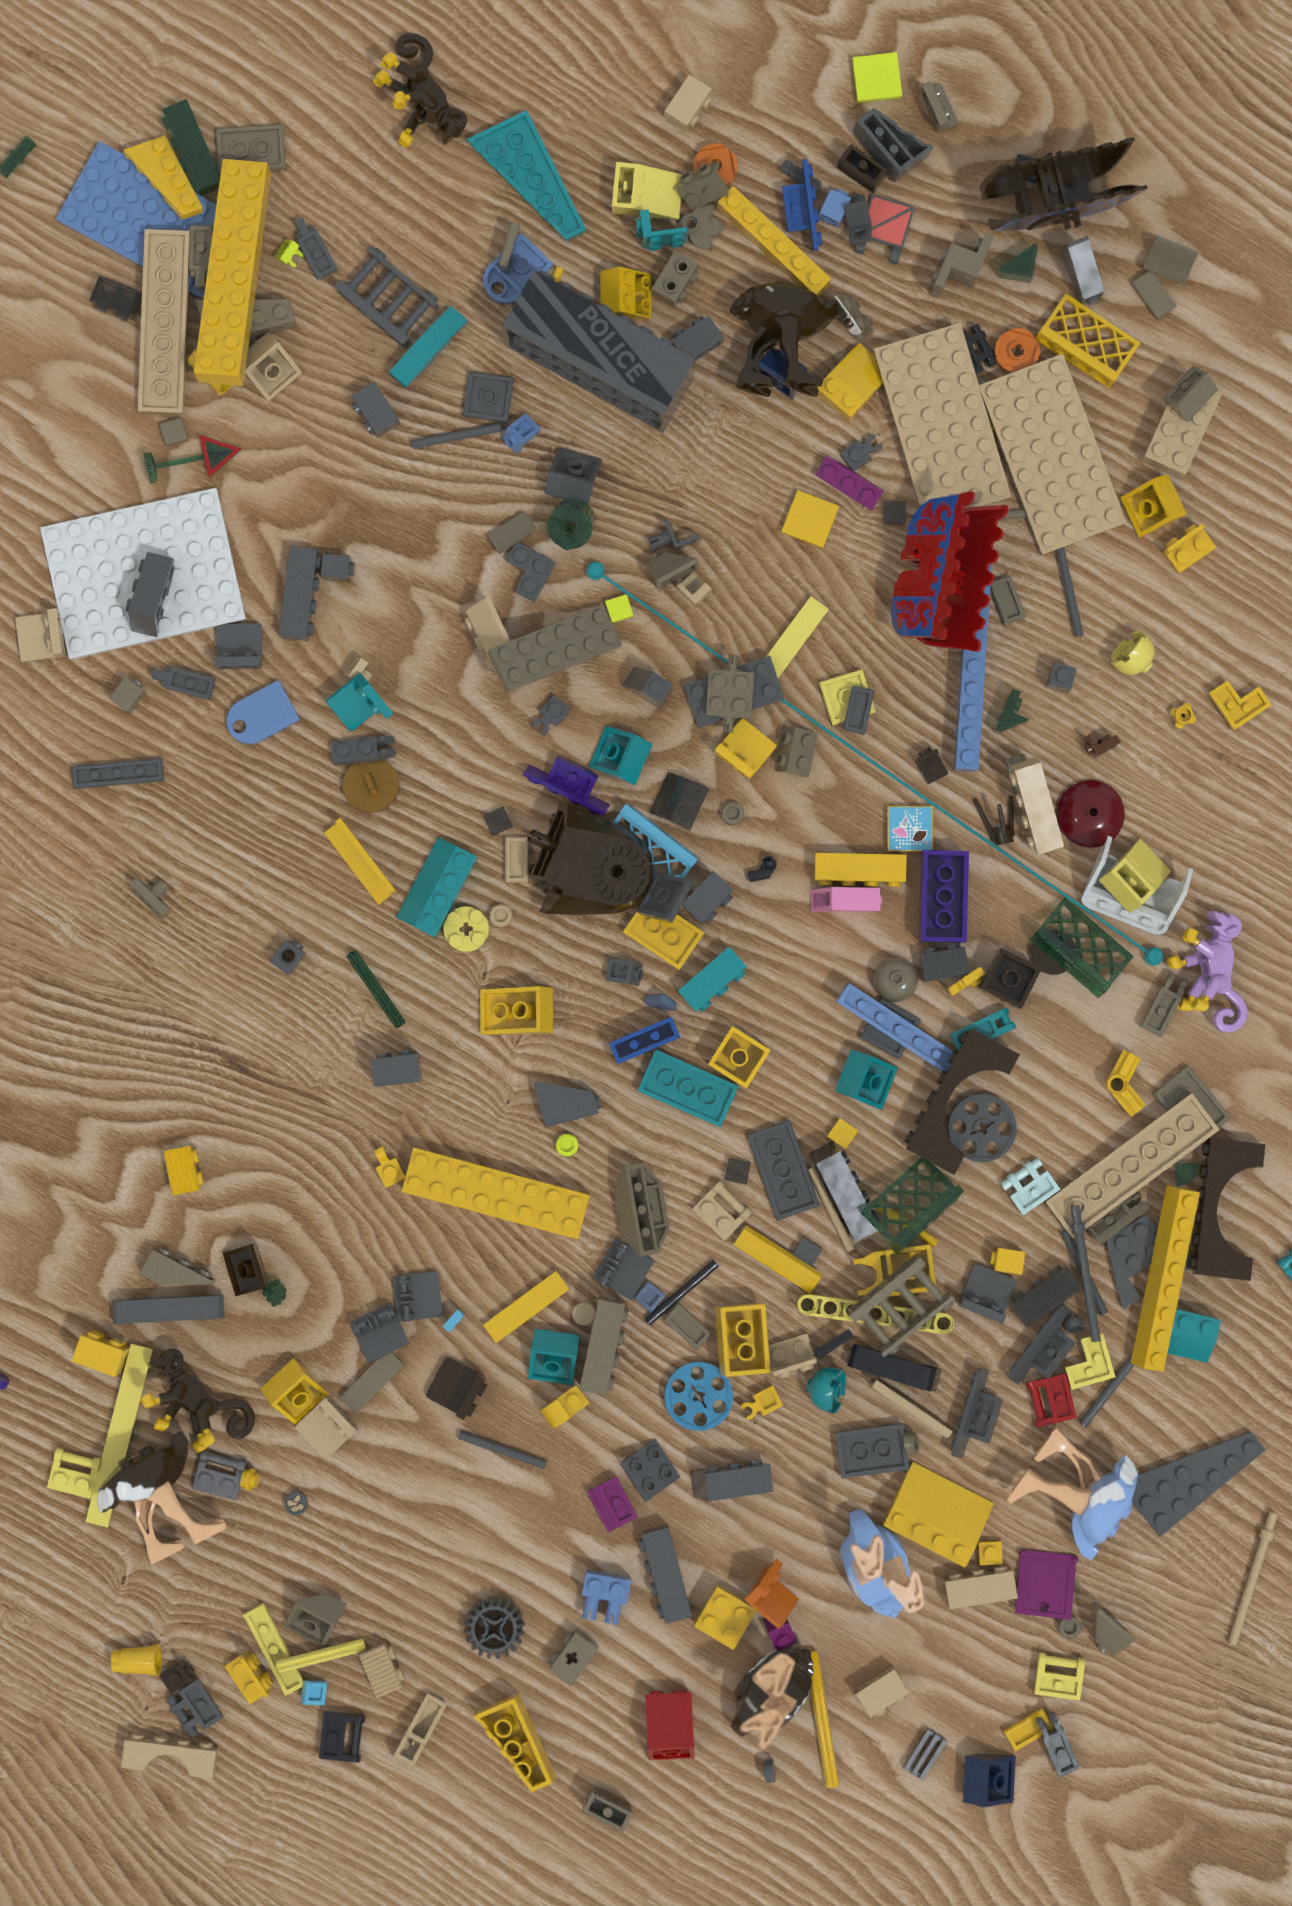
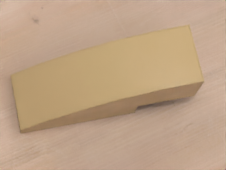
M427 1693L392 1758L412 1769L447 1704Z

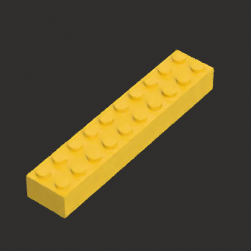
M223 159L194 368V374L199 383L244 385L271 182V171L267 162Z

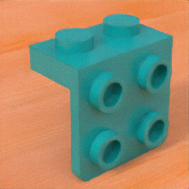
M649 209L640 210L639 218H636L635 227L637 238L642 240L643 249L648 248L649 251H656L661 249V246L670 245L671 248L682 247L683 243H687V227L652 231Z

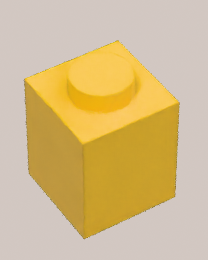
M996 1247L995 1252H991L990 1265H993V1270L1022 1275L1025 1252Z

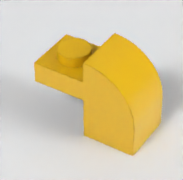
M577 1384L540 1409V1412L552 1429L569 1420L574 1414L590 1403L583 1392L579 1390L580 1388Z

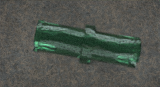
M25 136L14 150L11 149L8 152L9 156L1 163L0 174L6 179L9 178L10 174L19 164L23 165L26 156L37 146L31 138Z

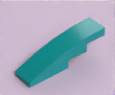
M450 306L411 346L390 370L389 374L403 387L407 388L434 362L436 356L451 342L452 338L467 324L468 320Z

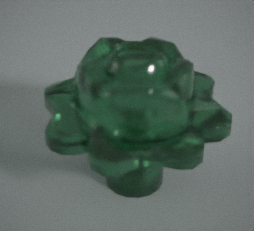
M275 1279V1281H270L268 1288L263 1289V1296L267 1297V1302L271 1303L272 1307H276L285 1300L287 1291L284 1284H281L279 1279Z

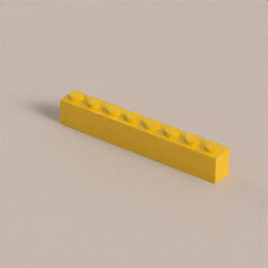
M1172 1185L1166 1186L1131 1358V1364L1147 1370L1164 1372L1200 1192Z

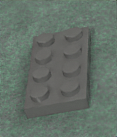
M771 656L737 667V669L743 672L755 673L753 710L785 699ZM709 677L684 685L699 728L724 720L719 716L706 715Z

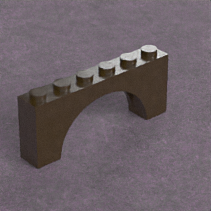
M970 1028L969 1032L964 1030L959 1039V1042L962 1044L958 1052L955 1050L952 1052L948 1063L951 1064L947 1072L944 1070L941 1072L937 1080L940 1084L937 1091L932 1090L926 1100L929 1104L926 1111H920L915 1120L918 1126L914 1132L909 1131L904 1141L907 1144V1150L953 1175L957 1172L965 1154L953 1145L946 1131L945 1111L951 1094L964 1079L977 1072L995 1070L1010 1074L1020 1056L1015 1051Z
M1212 1137L1203 1143L1202 1155L1205 1156V1163L1201 1165L1199 1175L1200 1178H1203L1202 1187L1198 1188V1192H1200L1198 1200L1200 1201V1208L1196 1210L1194 1220L1198 1226L1197 1233H1193L1192 1246H1195V1253L1191 1255L1189 1265L1190 1269H1193L1192 1274L1251 1281L1253 1258L1236 1252L1225 1241L1218 1225L1217 1206L1223 1188L1234 1175L1247 1168L1263 1167L1266 1144Z

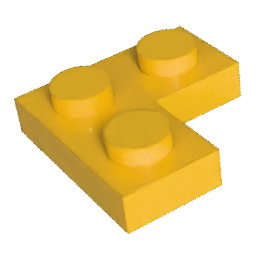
M1227 680L1208 693L1233 731L1272 706L1260 686L1243 698H1240Z

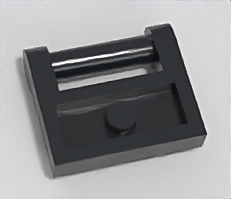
M325 1711L319 1759L359 1763L361 1760L359 1749L362 1724L365 1723L366 1716L363 1714ZM350 1722L353 1723L350 1753H343L346 1724Z

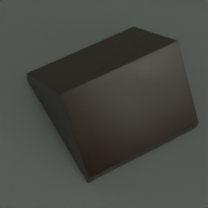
M257 1243L223 1253L235 1297L270 1286Z

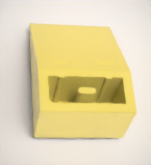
M616 162L612 214L639 216L640 210L649 209L650 217L679 220L681 195L676 188L682 174L641 164Z
M1140 838L1099 881L1131 913L1147 901L1166 879L1171 870Z

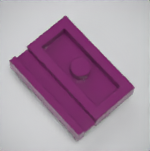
M617 1476L587 1491L608 1533L638 1517Z

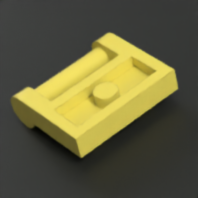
M57 1448L47 1488L91 1499L101 1458L95 1457L92 1459L64 1452V1449ZM66 1461L90 1467L91 1473L62 1467L61 1463Z
M1039 1652L1034 1694L1080 1701L1085 1658H1077L1076 1660L1048 1656L1046 1653ZM1045 1665L1074 1668L1076 1673L1075 1675L1048 1672L1045 1671Z

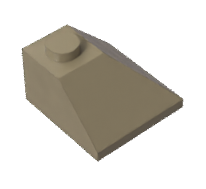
M656 553L648 558L649 562L646 563V569L658 590H661L697 570L699 561L695 557L670 553L660 555V553Z
M328 1594L298 1599L284 1628L324 1648L347 1604Z
M1095 1602L1091 1604L1093 1638L1098 1642L1095 1646L1105 1655L1109 1652L1115 1656L1135 1639Z

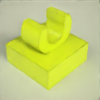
M285 239L273 258L280 263L296 267L297 265L292 261V256L296 254L302 258L304 255L301 251L297 250L299 245L296 242Z

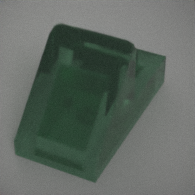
M1016 689L1010 691L994 733L1001 734L1030 720L1013 713L1014 710H1019L1023 699L1019 698L1021 691Z

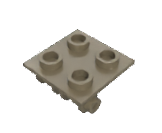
M835 296L838 300L837 314L841 319L844 318L842 320L843 323L851 319V322L846 327H851L849 331L854 339H858L860 342L866 338L865 334L874 333L871 328L873 326L871 320L866 315H862L858 309L860 305L853 296Z

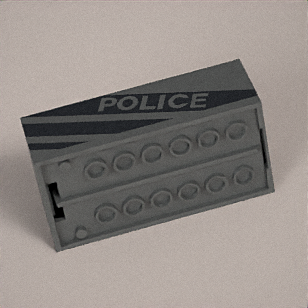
M534 270L503 324L506 347L664 433L694 379L695 358L692 357L693 354L684 348L679 350L673 347V343L664 337L659 339L653 336V332L644 326L639 328L633 325V321L624 315L619 317L613 314V310L604 304L599 306L593 303V299L584 293L579 295L573 292V288L568 284L555 282V278L544 271L539 273Z

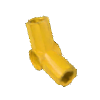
M1122 1050L1104 1085L1106 1091L1132 1117L1146 1105L1128 1084L1141 1058L1126 1050ZM1114 1078H1118L1122 1084L1118 1091L1111 1088V1081Z

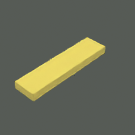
M811 596L766 656H771L778 678L829 611L828 608Z
M265 1603L245 1612L243 1616L284 1695L286 1696L303 1687L304 1679L299 1669L282 1673L277 1672L276 1661L292 1657Z

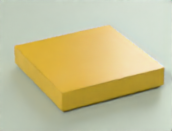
M797 490L781 533L823 549L839 506Z

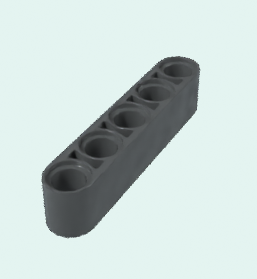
M224 1295L112 1301L113 1324L225 1318Z

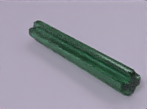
M353 950L348 953L347 959L394 1027L399 1028L404 1025L405 1019L358 951Z

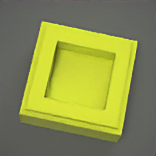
M627 594L605 601L612 623L634 617Z

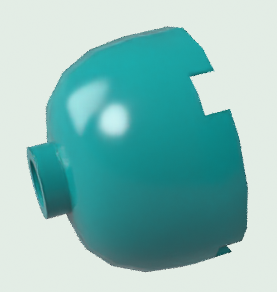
M825 1367L817 1371L813 1378L808 1380L806 1390L810 1392L812 1404L819 1410L836 1414L841 1408L842 1403L838 1401L841 1395H845L846 1372H843L844 1369Z

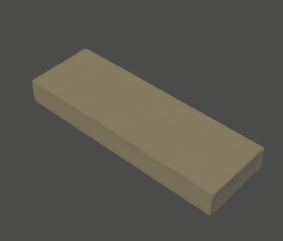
M393 1352L378 1358L340 1399L357 1413L405 1364Z

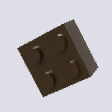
M999 948L978 990L1020 1010L1023 1008L1042 968L1003 948Z

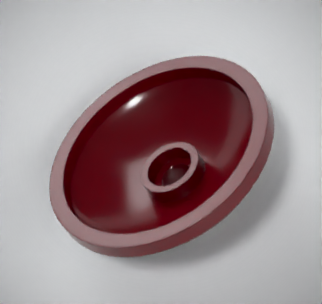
M1084 780L1072 785L1063 793L1057 806V822L1064 836L1072 843L1086 848L1103 846L1108 836L1112 837L1113 840L1122 829L1125 819L1124 804L1119 794L1108 784L1097 780ZM1091 808L1097 811L1095 817H1092L1089 814V810Z

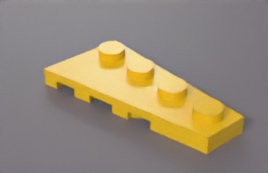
M166 136L124 149V156L136 165V169L141 175H145L150 181V185L162 194L166 203L182 220L203 213V207Z

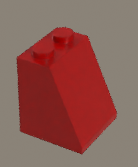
M679 1689L674 1690L673 1693L664 1694L663 1691H652L650 1694L645 1695L649 1761L695 1758L691 1692Z

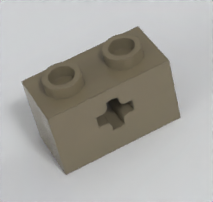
M577 1629L573 1634L569 1632L562 1641V1644L565 1646L560 1653L555 1651L548 1661L551 1664L549 1671L570 1686L574 1684L598 1650V1645ZM573 1652L576 1653V1659H577V1660H575V1659H571V1661L567 1660V1659H568V1654H567V1653H569V1654H572Z

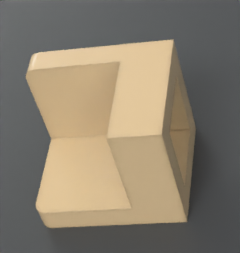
M691 573L682 583L679 582L676 585V589L694 607L698 606L712 590L706 582L703 583L694 573Z

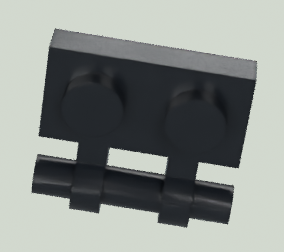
M975 324L970 327L974 335L968 337L965 329L963 333L975 374H979L984 371L981 362L986 361L989 368L996 366L997 362L994 357V350L990 349L985 339L987 338L985 331L981 330L979 324ZM978 343L982 353L977 355L972 344Z

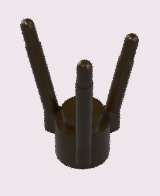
M1010 795L1008 797L1009 827L1008 824L1005 825L1002 806L998 804L1000 826L995 827V832L978 800L974 798L973 802L989 832L991 841L995 840L996 846L1014 842L1013 796Z

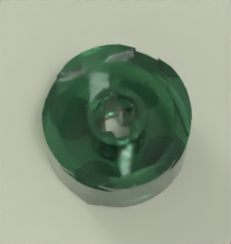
M573 498L562 500L555 506L548 519L547 529L550 538L564 550L583 546L593 533L595 514L590 505L585 501ZM568 522H569V523H573V522H574V523H575V526H573V525L570 526V525L568 524Z

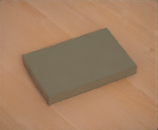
M283 124L216 129L219 175H221L223 159L267 162L271 172L286 171Z
M1189 1065L1183 1067L1152 1093L1166 1111L1190 1093H1193L1218 1128L1232 1118Z

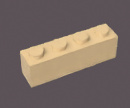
M1035 757L1011 765L1012 773H1009V778L1012 786H1016L1018 792L1015 795V800L1018 807H1022L1024 815L1021 816L1023 827L1025 829L1028 828L1030 836L1026 838L1030 850L1034 849L1040 855L1064 847L1041 762Z

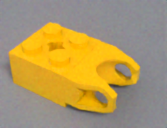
M931 1244L878 1251L864 1258L853 1259L854 1265L871 1266L877 1274L876 1282L871 1287L857 1291L858 1296L868 1294L916 1253H919L924 1259L926 1265L923 1271L936 1285ZM910 1277L906 1281L907 1288L913 1294L929 1292L917 1277ZM893 1291L888 1297L900 1296L901 1293Z

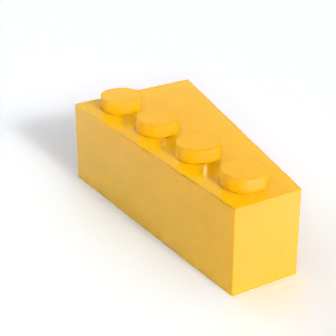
M519 1692L477 1710L473 1717L486 1730L485 1733L496 1743L502 1755L509 1760L515 1772L531 1792L554 1782L556 1774Z

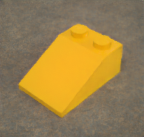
M859 342L823 380L822 386L817 387L819 389L818 397L849 423L883 385L875 355Z
M534 986L480 990V1035L553 1033V988Z

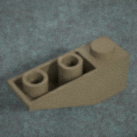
M162 1247L159 1250L156 1248L152 1249L140 1272L141 1275L158 1284H213L216 1281L211 1278L212 1273L202 1268L199 1271L192 1268L191 1262L181 1257L179 1260L171 1257L172 1252Z

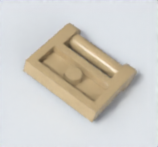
M720 1180L692 1210L725 1241L753 1211L737 1200ZM717 1193L740 1214L736 1219L713 1198Z

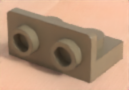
M931 81L922 84L920 94L937 132L940 133L956 126L958 120L942 84L938 83L932 86Z

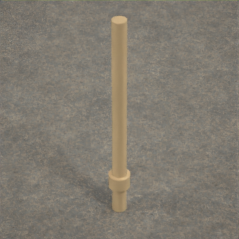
M1269 1511L1265 1527L1261 1528L1259 1537L1261 1539L1228 1643L1232 1645H1237L1269 1542L1273 1540L1275 1534L1273 1529L1278 1514Z

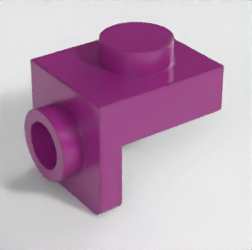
M763 1618L767 1632L777 1651L798 1643L788 1619L778 1629L766 1618Z

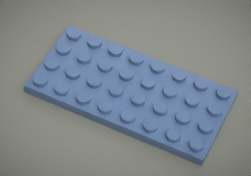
M99 141L57 215L56 221L143 268L145 229L190 231V226L214 227L217 204L196 194L203 207V213L182 220L166 203L162 194L150 185V181L145 175H141L131 160H128L124 154ZM189 273V293L204 300L205 290H197V287H195V277H191Z

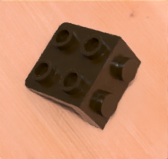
M447 1357L438 1370L426 1396L428 1399L456 1413L458 1418L464 1420L466 1415L471 1417L477 1406L473 1403L476 1396L481 1397L487 1387V1384L484 1383L486 1377Z

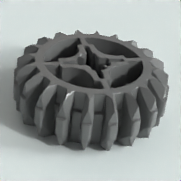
M489 1596V1604H486L482 1598L480 1599L481 1608L477 1604L472 1606L476 1613L472 1611L467 1612V1616L472 1620H464V1624L470 1626V1628L464 1629V1634H471L466 1639V1642H475L471 1646L472 1650H475L478 1646L481 1648L478 1653L479 1656H482L485 1650L488 1651V1659L491 1658L492 1652H495L496 1659H500V1651H503L507 1657L509 1656L507 1648L515 1652L517 1647L514 1642L517 1644L522 1643V1639L517 1635H525V1631L519 1629V1627L525 1626V1621H518V1619L523 1617L522 1612L514 1614L518 1609L517 1605H514L511 1609L509 1608L511 1600L507 1599L505 1605L501 1604V1596L498 1597L497 1603H494L493 1596ZM489 1610H500L504 1612V1614L497 1618H494L489 1614H486L485 1612ZM478 1617L483 1620L482 1622L486 1626V1630L480 1637L476 1631ZM509 1618L513 1623V1634L510 1638L503 1629V1625ZM489 1623H492L493 1625L500 1623V1626L498 1628L500 1632L493 1630L489 1633V1629L491 1627ZM494 1637L499 1639L500 1641H503L504 1643L500 1645H490L485 1643V1641Z

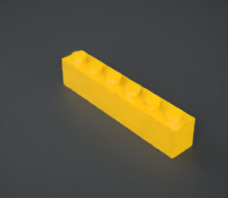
M734 186L728 191L726 196L718 201L717 210L795 284L814 292L818 297L830 286L831 278Z

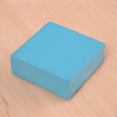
M458 1308L442 1327L448 1332L451 1331L464 1316V1312Z
M303 1680L301 1704L325 1705L328 1682Z

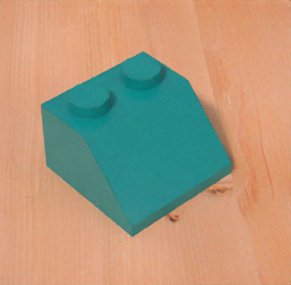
M605 726L588 767L622 782L636 785L653 744L635 734Z
M851 1049L835 1092L882 1110L898 1067Z
M1176 1309L1167 1354L1207 1363L1217 1341L1221 1320Z
M535 1329L528 1379L573 1385L580 1335Z

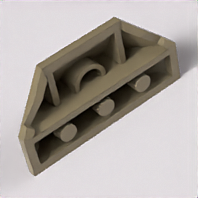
M645 1163L623 1166L614 1190L622 1237L638 1257L660 1253L661 1245L669 1229L662 1183L647 1168Z

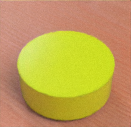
M563 1134L556 1141V1149L562 1156H572L578 1150V1140L571 1134Z

